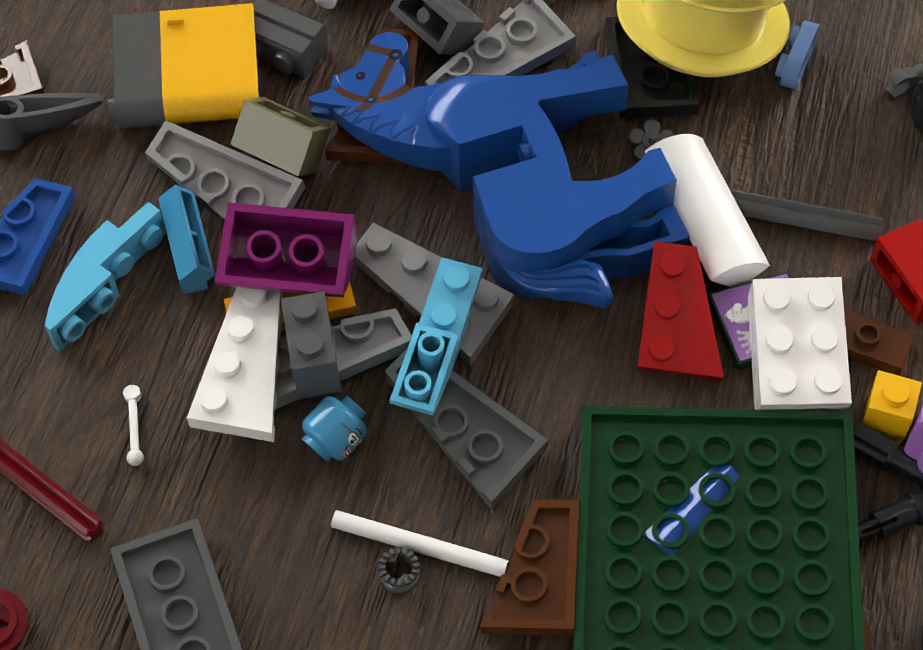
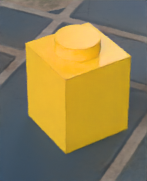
M878 370L868 396L862 424L895 442L901 439L903 445L914 418L922 382Z

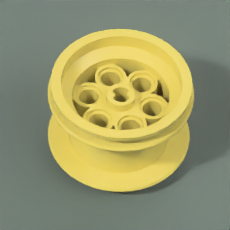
M617 0L616 4L622 28L641 50L660 64L692 76L724 77L759 68L770 62L781 52L790 32L789 14L783 3L786 0Z

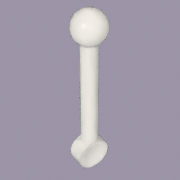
M129 385L123 390V396L129 407L130 451L127 453L126 459L130 465L138 466L144 460V454L139 450L137 402L140 401L142 395L138 386Z

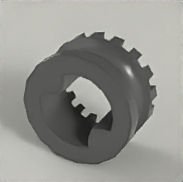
M396 547V549L393 550L391 548L387 553L382 554L383 557L380 558L378 565L382 585L388 591L395 594H404L414 589L420 580V563L412 550L408 551V548L405 547L404 549ZM399 562H404L412 568L411 574H403L398 580L391 578L389 574L387 575L388 569L397 568Z

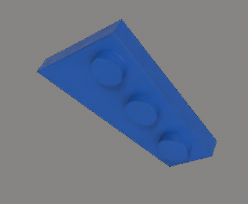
M35 178L1 211L3 217L0 219V289L26 296L76 197L72 187Z

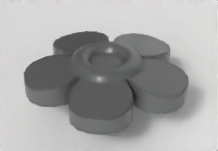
M647 120L644 123L643 130L639 128L632 129L629 134V142L637 146L633 152L634 157L640 161L645 156L646 149L665 138L674 136L673 132L670 130L660 132L661 126L656 120Z

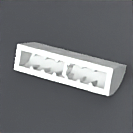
M679 134L665 138L645 150V153L650 150L661 148L677 179L673 204L690 236L692 245L698 249L699 259L711 281L733 287L750 282L770 266L701 137L693 134Z

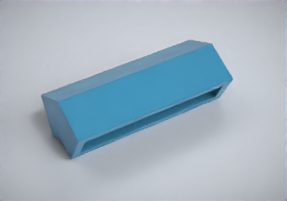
M175 184L161 195L158 200L178 280L184 295L208 289L206 281L216 274L194 192Z

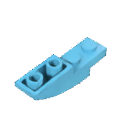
M147 202L120 228L106 220L89 237L66 268L55 289L45 321V328L53 347L59 352L70 342L78 340L90 323L100 314L108 312L113 307L116 299L120 297L115 281L129 273L134 263L148 250L156 248L162 241L163 236L167 234L161 212L154 205Z
M441 257L420 321L416 323L390 397V404L433 416L463 342L470 321V312L482 279L483 268Z

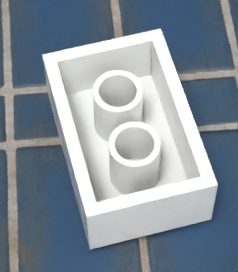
M841 277L753 279L747 298L755 410L848 411L852 404Z

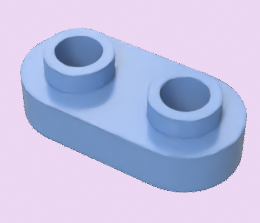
M804 20L801 27L794 25L787 48H790L791 51L789 55L782 53L775 72V76L781 77L780 86L793 90L797 89L815 46L820 24Z

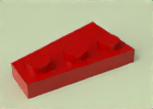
M654 241L637 370L723 381L724 375L698 249L696 246Z

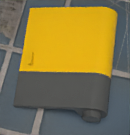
M253 3L113 15L114 98H108V112L110 121H117L120 129L163 125L165 120L173 124L239 119L244 100L262 97L258 76Z

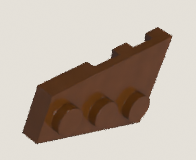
M533 499L515 542L514 553L505 574L501 575L496 587L493 603L489 612L485 613L480 625L482 634L574 636L579 500Z

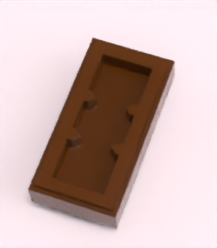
M844 309L848 358L900 376L915 334Z

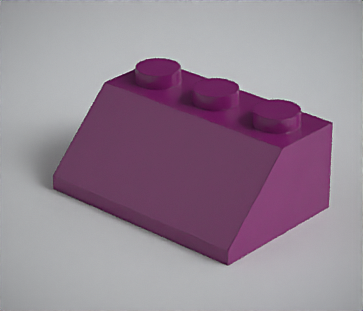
M228 202L215 284L301 294L324 291L325 296L344 298L353 273L358 239L355 216L353 214Z

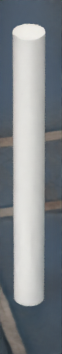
M336 510L332 518V528L403 549L405 547L413 552L498 577L505 574L509 565V560L342 511Z

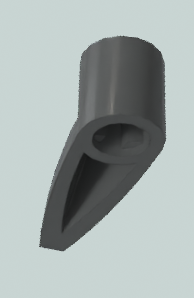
M43 93L0 97V149H17L24 144L25 137L62 127L83 117L102 105L103 100L100 93Z

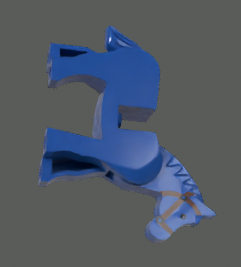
M385 32L375 36L370 41L365 54L354 68L346 70L341 75H333L329 90L309 97L310 104L315 106L311 109L312 116L337 121L343 129L357 140L397 161L428 170L442 171L460 192L473 188L474 225L491 275L501 288L516 296L532 299L549 298L607 308L612 304L614 297L607 278H629L650 271L654 241L689 245L690 236L673 204L677 179L661 148L648 151L637 164L617 176L597 181L571 180L568 162L558 134L588 116L626 110L628 83L613 54L599 58L595 50L585 53L569 69H556L542 74L524 76L463 75L450 79L445 83L409 87L405 82V78L409 74L407 40L401 34ZM660 210V211H659L656 215H654L653 217H651V218H649V219H646V220H641V221H639V220H640L641 218H643L644 216H647V215H649V214H651V213H654V212Z

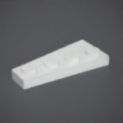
M236 287L187 416L191 428L274 442V412L277 405L276 378L279 371L278 345L281 337V299L283 298V292Z

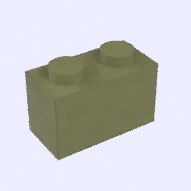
M265 97L244 100L230 145L243 150L244 155L263 163L268 162L277 166V169L300 178V176L317 172L331 128Z

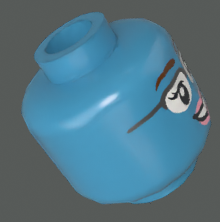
M327 396L303 420L302 429L306 435L302 440L326 462H329L332 458L343 461L368 434L367 427L361 420L366 412L348 396L342 401L335 397Z

